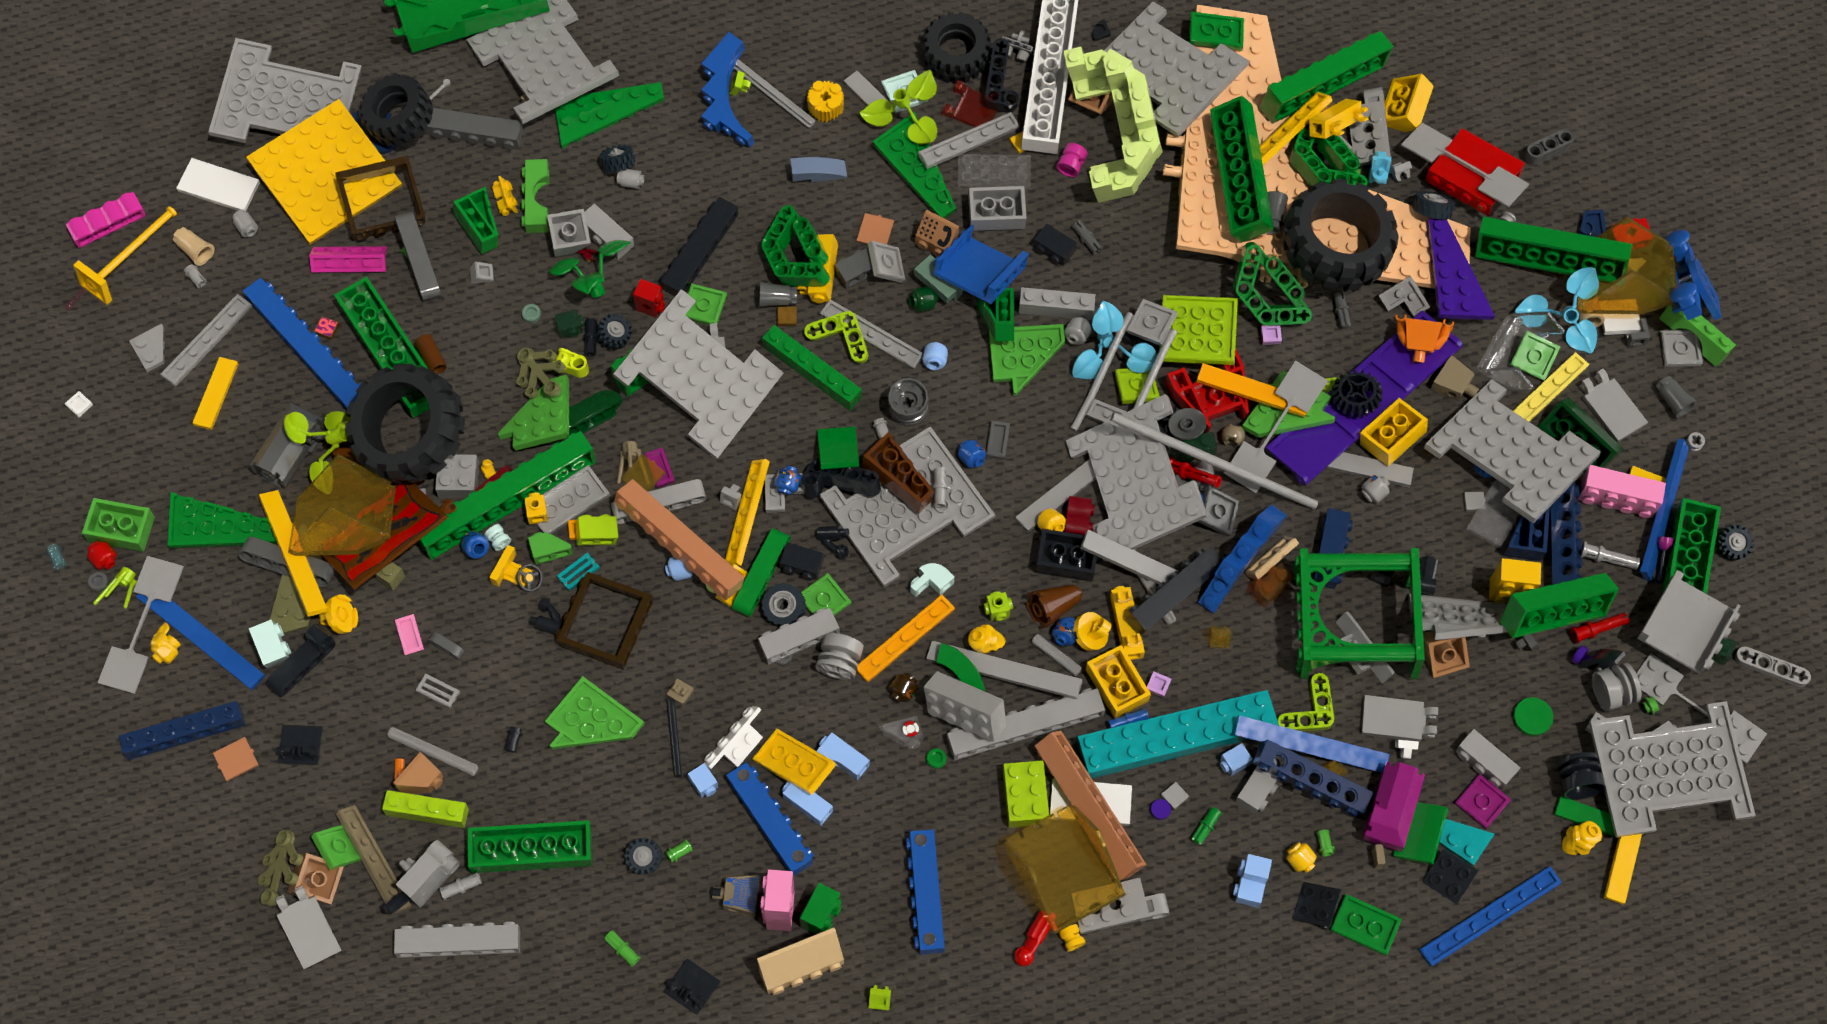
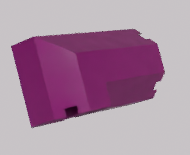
M1386 762L1372 805L1374 809L1368 815L1362 839L1402 852L1425 774L1421 773L1419 775V769L1401 762H1396L1395 766H1390L1391 762Z

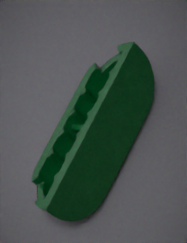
M604 390L569 407V435L579 431L584 434L613 418L617 414L616 410L620 404H623L622 397L615 391Z

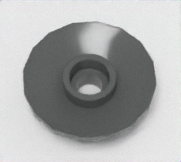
M1184 408L1172 415L1168 427L1175 438L1191 440L1203 433L1206 428V418L1197 409Z

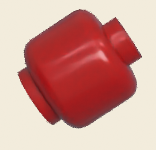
M96 541L89 546L87 558L96 569L108 570L115 565L117 553L108 542Z

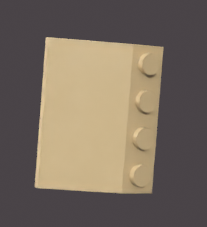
M832 928L759 957L757 962L767 993L777 995L782 993L785 987L790 985L797 987L803 984L805 979L811 977V980L821 977L825 971L830 970V972L839 970L841 965L844 964V958L836 930Z

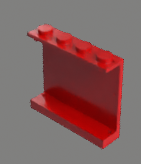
M1463 128L1445 149L1488 175L1499 166L1519 178L1525 165L1523 161ZM1440 155L1428 170L1426 181L1431 185L1445 191L1447 194L1461 200L1487 216L1490 215L1496 200L1478 190L1479 186L1485 181L1482 176L1445 155Z

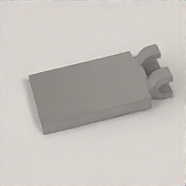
M1604 368L1594 376L1595 380L1599 383L1597 386H1593L1589 377L1579 385L1580 389L1586 394L1583 397L1584 402L1617 443L1647 425L1648 421L1615 378L1609 380Z
M1365 695L1361 734L1419 742L1422 736L1435 738L1437 726L1425 725L1426 718L1436 719L1438 707L1424 708V702Z
M303 885L295 888L299 901L288 905L284 894L276 897V902L281 909V912L276 915L303 969H306L340 952L341 948L315 895L308 897Z

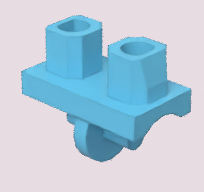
M1375 152L1371 162L1368 183H1387L1392 160L1391 157L1386 156V152Z

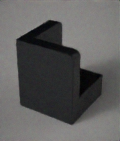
M1373 571L1370 581L1387 588L1395 571Z

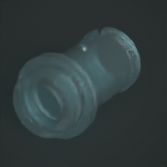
M51 544L46 548V554L50 556L55 569L59 570L67 565L60 546Z

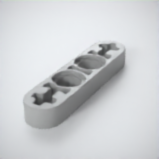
M1741 647L1735 653L1734 658L1739 665L1791 685L1804 687L1811 680L1810 672L1805 668L1752 648ZM1743 652L1746 653V657H1748L1746 660L1742 659ZM1758 660H1766L1768 663V667H1760V665L1758 664ZM1783 666L1786 669L1787 674H1779L1777 671V667ZM1799 674H1802V675H1803V676H1802V678H1804L1803 681H1799V677H1798Z

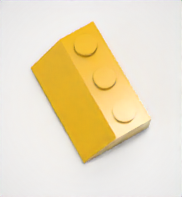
M1422 73L1392 80L1385 100L1387 127L1402 132H1411L1421 124L1433 89V85Z

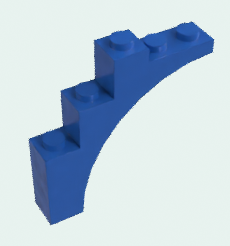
M728 32L702 62L703 73L710 80L701 90L704 96L703 99L710 106L701 117L704 122L703 125L708 130H714L718 133L722 129L725 134L733 135L740 145H746L750 148L754 144L753 137L738 122L732 112L729 101L731 74L745 47L743 41Z
M1271 504L1257 516L1249 531L1240 538L1231 554L1222 561L1198 603L1213 613L1218 610L1249 563L1280 528L1287 516L1285 513Z

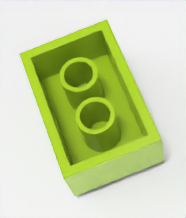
M1030 761L1003 764L1008 828L1048 825L1050 817L1044 762Z

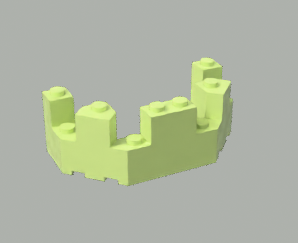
M1082 47L1065 50V61L1073 83L1076 100L1080 101L1112 93L1123 142L1124 159L1090 167L1091 171H1089L1097 201L1100 203L1134 195L1138 186L1145 179L1152 165L1162 153L1145 74L1134 69L1131 60L1112 49H1109L1108 52L1101 49L1085 54Z

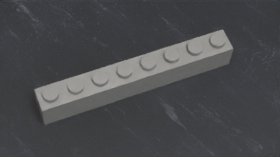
M1089 688L1081 691L1077 699L1064 696L1061 700H1048L1041 706H1028L1024 711H1011L1006 714L1007 726L994 742L983 739L979 735L965 731L960 727L950 730V733H947V741L953 759L955 761L1104 716L1105 708L1098 689L1092 690Z

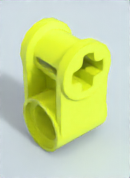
M564 348L558 349L559 354L555 361L561 360L566 366L562 373L578 378L588 375L589 367L584 356Z

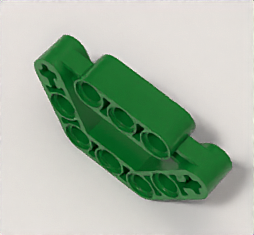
M1309 123L1297 134L1289 160L1310 186L1322 181L1330 184L1334 179H1346L1347 184L1356 185L1359 182L1367 186L1368 181L1366 177L1357 172L1360 161L1339 136L1333 134L1326 139L1311 137ZM1314 140L1317 143L1318 150L1335 170L1328 169L1311 149Z
M783 206L761 243L774 274L784 285L825 286L830 280V276L824 267L828 261V255L816 230L807 218L800 217L793 206ZM795 232L811 263L789 261L785 249Z
M1254 242L1246 243L1242 249L1233 282L1235 293L1263 325L1308 323L1312 318V312L1302 300L1305 295L1302 286L1278 257L1273 254L1266 255L1260 246ZM1254 248L1256 250V253L1250 254L1249 250H1253ZM1273 259L1276 260V265L1273 268H1268V262ZM1260 263L1293 304L1267 305L1253 287ZM1251 265V272L1244 274V267ZM1282 274H1287L1286 281L1280 282L1279 277ZM1243 283H1246V290L1240 292L1238 290L1239 286ZM1294 288H1298V294L1296 296H1291V290ZM1255 297L1258 298V303L1251 306L1250 300ZM1302 310H1304L1306 313L1300 317L1298 314H1301ZM1288 311L1287 317L1280 319V313ZM1264 312H1269V317L1262 320L1261 315Z

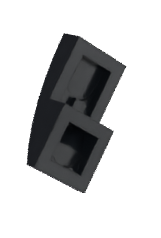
M1614 649L1595 650L1589 652L1580 661V664L1583 668L1598 663L1603 670L1616 665L1626 654L1624 651Z

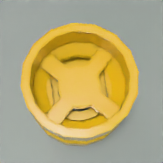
M1077 924L1070 925L1059 932L1061 939H1064L1066 942L1065 947L1068 952L1086 943L1079 934L1080 929Z

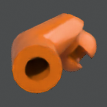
M395 759V780L405 769L404 759Z

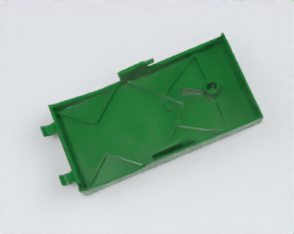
M384 0L386 6L396 5L402 27L399 29L393 27V31L396 36L405 35L407 37L412 53L550 11L547 0Z

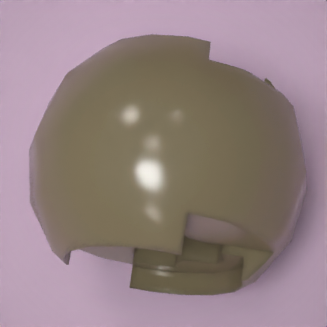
M1229 424L1224 427L1221 438L1225 445L1238 447L1245 439V432L1241 426Z

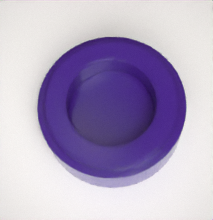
M1583 645L1580 646L1572 657V662L1578 665L1589 649Z
M1164 799L1154 801L1151 806V815L1157 820H1165L1169 817L1171 812L1170 804Z

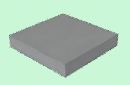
M870 241L868 248L874 276L899 283L905 281L899 248Z
M1669 330L1660 332L1664 367L1702 366L1700 340L1692 331Z

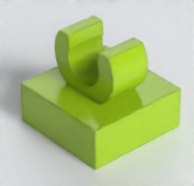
M737 71L732 79L729 94L736 96L739 91L747 93L751 82L743 80L744 72Z
M874 985L870 989L869 1008L889 1010L891 990H889L888 986H885V989H877V985Z

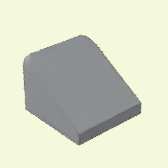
M474 262L470 267L471 283L494 281L492 264Z

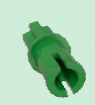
M1211 807L1205 818L1200 820V826L1192 836L1194 843L1201 845L1209 832L1214 830L1213 826L1222 815L1218 809Z

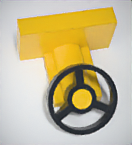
M507 545L489 577L491 583L499 587L502 580L505 579L518 585L524 591L538 589L542 583L541 570L533 564L521 566L514 563L513 560L517 555L515 548ZM531 566L535 568L537 571L532 573L533 571L526 567ZM539 574L538 584L531 589V583L535 579L534 576Z

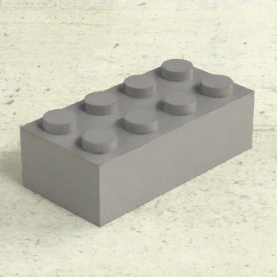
M938 671L924 686L927 710L933 717L941 718L949 724L959 726L965 731H970L983 739L993 742L1007 726L1004 701L1001 698Z

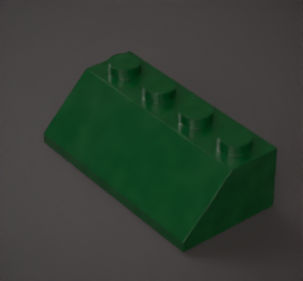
M1569 397L1561 400L1538 426L1540 430L1558 442L1570 431L1599 450L1600 455L1591 464L1593 466L1606 468L1624 450Z

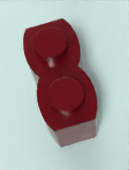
M1069 496L1064 532L1085 535L1087 530L1092 531L1093 522H1090V516H1094L1095 505L1092 504L1091 498Z

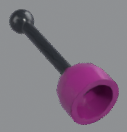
M1658 536V547L1662 550L1659 576L1656 577L1658 583L1664 581L1663 569L1666 551L1672 548L1674 538Z

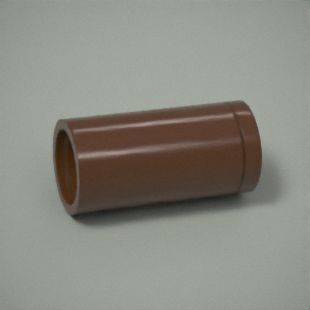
M424 334L418 337L414 344L427 368L436 374L445 371L447 365L432 336Z

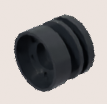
M1574 753L1561 758L1557 762L1556 766L1559 771V777L1563 779L1561 783L1563 793L1567 799H1586L1596 796L1606 789L1603 774L1599 772L1601 765L1598 763L1599 758L1596 753Z

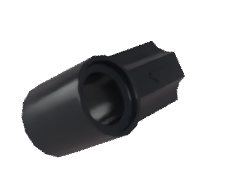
M1422 556L1420 561L1421 594L1429 596L1434 595L1437 582L1435 576L1438 560L1432 556Z

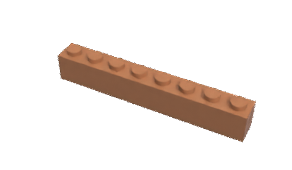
M632 479L616 492L614 503H616L617 507L625 511L634 522L642 526L645 532L651 534L661 546L668 549L674 558L679 559L685 564L689 571H693L704 584L710 586L716 595L721 596L726 601L742 588L745 577L635 480Z
M1062 731L1051 732L1035 745L1038 755L1047 764L1050 774L1059 783L1060 790L1065 793L1071 807L1078 813L1081 823L1090 832L1092 840L1102 851L1104 859L1109 862L1114 875L1119 880L1130 878L1146 865L1145 861Z

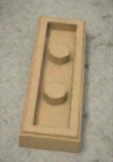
M1286 536L1282 538L1246 570V575L1249 578L1259 580L1299 544L1296 538Z

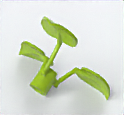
M931 70L925 71L909 83L907 91L902 88L897 89L893 94V106L886 99L875 100L864 110L860 111L861 117L870 125L882 127L892 121L891 113L895 111L896 105L901 109L907 108L915 122L908 128L907 134L909 139L916 144H929L933 142L937 136L935 121L928 116H924L918 121L909 106L911 103L910 98L926 101L936 94L937 85Z
M299 412L289 413L285 415L284 428L287 436L294 443H305L306 436L326 435L327 443L333 445L319 458V462L311 464L309 470L310 478L314 485L325 493H331L333 469L328 461L323 462V460L335 448L339 447V443L347 441L345 424H349L351 418L346 416L345 412H330L324 420L328 431L307 432L309 424L306 417Z

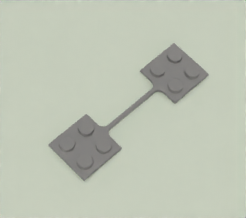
M1421 123L1401 144L1404 148L1430 163L1439 155H1445L1485 179L1478 190L1508 208L1529 186V183L1499 166L1488 175L1451 154L1445 148L1452 142V139L1424 123Z
M1295 361L1275 392L1288 402V406L1260 448H1255L1244 441L1231 463L1266 478L1277 462L1264 453L1266 444L1290 407L1297 406L1308 413L1328 380ZM1224 472V474L1254 493H1257L1261 487L1229 472Z
M150 556L146 557L133 591L148 597L145 609L130 648L124 650L111 647L98 684L133 694L136 693L149 657L135 653L134 646L152 601L159 599L171 602L184 566Z
M1650 653L1636 673L1641 691L1649 697L1653 696L1656 702L1662 706L1670 695H1676L1708 717L1704 709L1677 691V685L1684 675ZM1733 711L1730 716L1741 760L1747 764L1767 733L1736 711Z

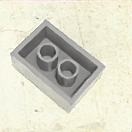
M1024 186L969 188L970 226H974L973 231L1025 229L1026 204Z

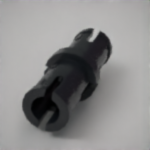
M587 318L585 320L586 331L583 336L585 341L584 354L587 357H594L597 355L596 344L599 336H596L597 319Z

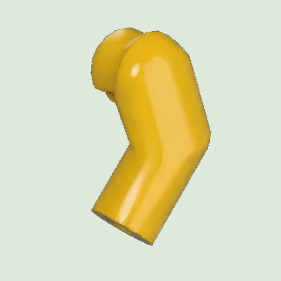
M489 459L484 460L481 465V471L486 479H489L496 473L492 465L493 463Z

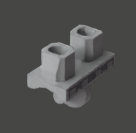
M1021 30L1019 35L1013 33L1011 37L1013 39L1003 36L1002 38L1009 42L1008 57L1011 56L1013 49L1019 51L1017 60L1025 63L1029 56L1033 55V47L1027 45L1030 39L1024 37L1025 31Z

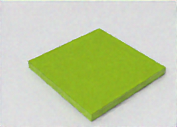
M1163 295L1162 306L1174 310L1178 314L1170 328L1176 330L1177 334L1163 362L1234 365L1238 298Z

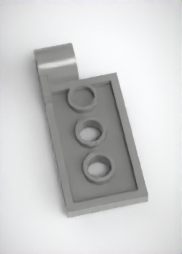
M1382 87L1364 90L1365 104H1361V107H1367L1368 111L1362 113V115L1368 117V120L1365 122L1356 121L1349 125L1353 153L1360 161V166L1370 165L1376 151L1386 152V156L1391 157ZM1367 126L1374 128L1370 133H1365L1364 129ZM1370 142L1376 144L1373 149H1367L1366 145Z
M1140 878L1071 894L1081 934L1170 915L1165 894L1161 893L1145 897ZM1119 900L1121 907L1117 910L1111 909V901ZM1098 904L1102 910L1099 914L1094 915L1090 912V908L1092 905Z

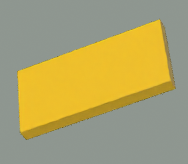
M779 729L773 732L752 758L760 766L810 795L814 794L836 766L833 760Z

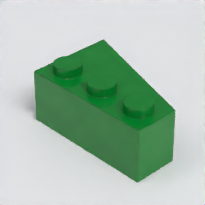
M1006 288L992 304L977 297V307L995 341H1014V288Z

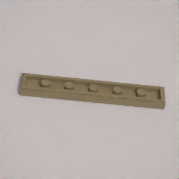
M353 805L338 810L336 815L385 904L402 892L396 886L398 881L357 807ZM407 902L394 914L409 909L411 907L410 902Z

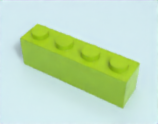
M387 790L382 810L386 816L465 828L469 808L464 802Z

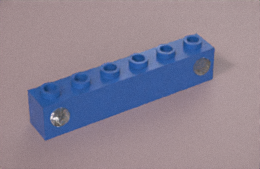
M746 762L727 774V781L787 870L793 871V877L813 864V853L808 846H803L801 843L803 839L799 832L792 830L790 827L792 823L788 816L781 814L779 803L775 798L771 799L768 794L770 791L764 782L760 783L757 778L759 774L753 766L749 767Z
M934 829L910 831V838H906L907 850H911V857H908V868L913 870V877H909L910 889H914L915 897H911L912 909H916V916L913 917V927L918 929V936L914 937L915 949H919L920 955L944 953Z

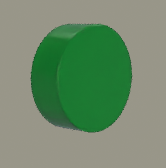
M935 748L928 752L927 763L931 768L940 769L946 764L947 757L943 750Z

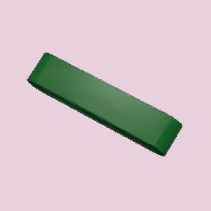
M772 528L733 602V610L751 617L782 558L787 542H790V535Z

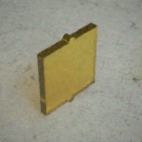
M641 454L621 480L627 484L633 479L649 492L666 472L658 467L655 461H651L644 454Z

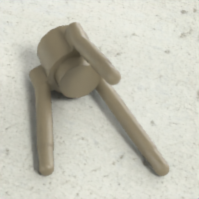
M626 441L622 444L617 483H621L624 458L628 460V466L631 468L632 460L638 457L646 483L650 485L649 476L641 456V449L637 448V443L634 441Z

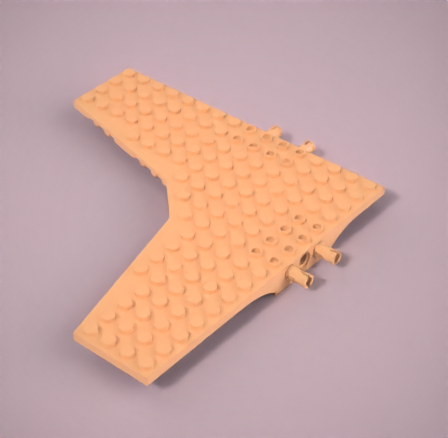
M1197 5L1196 12L1244 18L1243 50L1233 51L1249 60V65L1184 131L1183 136L1177 137L1172 134H1167L1165 145L1177 146L1182 149L1181 166L1164 164L1163 176L1179 178V215L1176 249L1218 255L1239 262L1244 245L1248 242H1254L1260 246L1266 255L1273 254L1278 257L1290 273L1297 276V281L1299 284L1302 283V288L1308 287V281L1301 277L1302 271L1299 268L1294 269L1286 256L1288 250L1283 248L1281 233L1284 225L1278 234L1265 233L1243 243H1240L1230 234L1210 109L1241 95L1253 105L1259 146L1290 118V116H1287L1272 124L1260 109L1268 86L1274 82L1278 83L1281 81L1268 18L1266 15ZM1194 45L1208 55L1216 49L1214 47ZM1294 137L1263 165L1267 192L1278 191L1288 196L1283 223L1292 202L1301 192L1308 190V187H1310L1289 160L1295 142ZM1368 190L1374 196L1377 194V192ZM1379 194L1387 202L1386 210H1392L1399 238L1397 249L1387 270L1383 271L1381 277L1377 280L1398 283L1411 275L1417 286L1435 289L1427 221L1431 217L1417 213L1409 204ZM1327 217L1311 222L1316 237L1332 250L1353 254L1369 249L1363 233L1346 220ZM1447 219L1470 264L1471 227ZM1253 248V250H1249V253H1256V250ZM1274 259L1268 262V268H1273L1276 265V260ZM1260 263L1258 270H1261L1259 280L1264 282L1265 278V283L1271 282V276Z

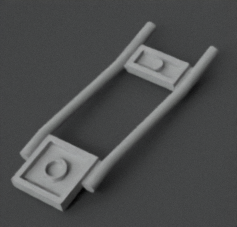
M1143 299L1135 315L1130 312L1126 313L1123 319V326L1121 330L1116 332L1088 396L1070 427L1072 431L1077 432L1085 416L1099 423H1104L1110 420L1113 412L1120 415L1126 413L1124 410L1094 399L1125 331L1128 334L1159 346L1162 345L1134 408L1144 404L1168 349L1177 334L1176 330L1170 329L1178 315L1176 311Z

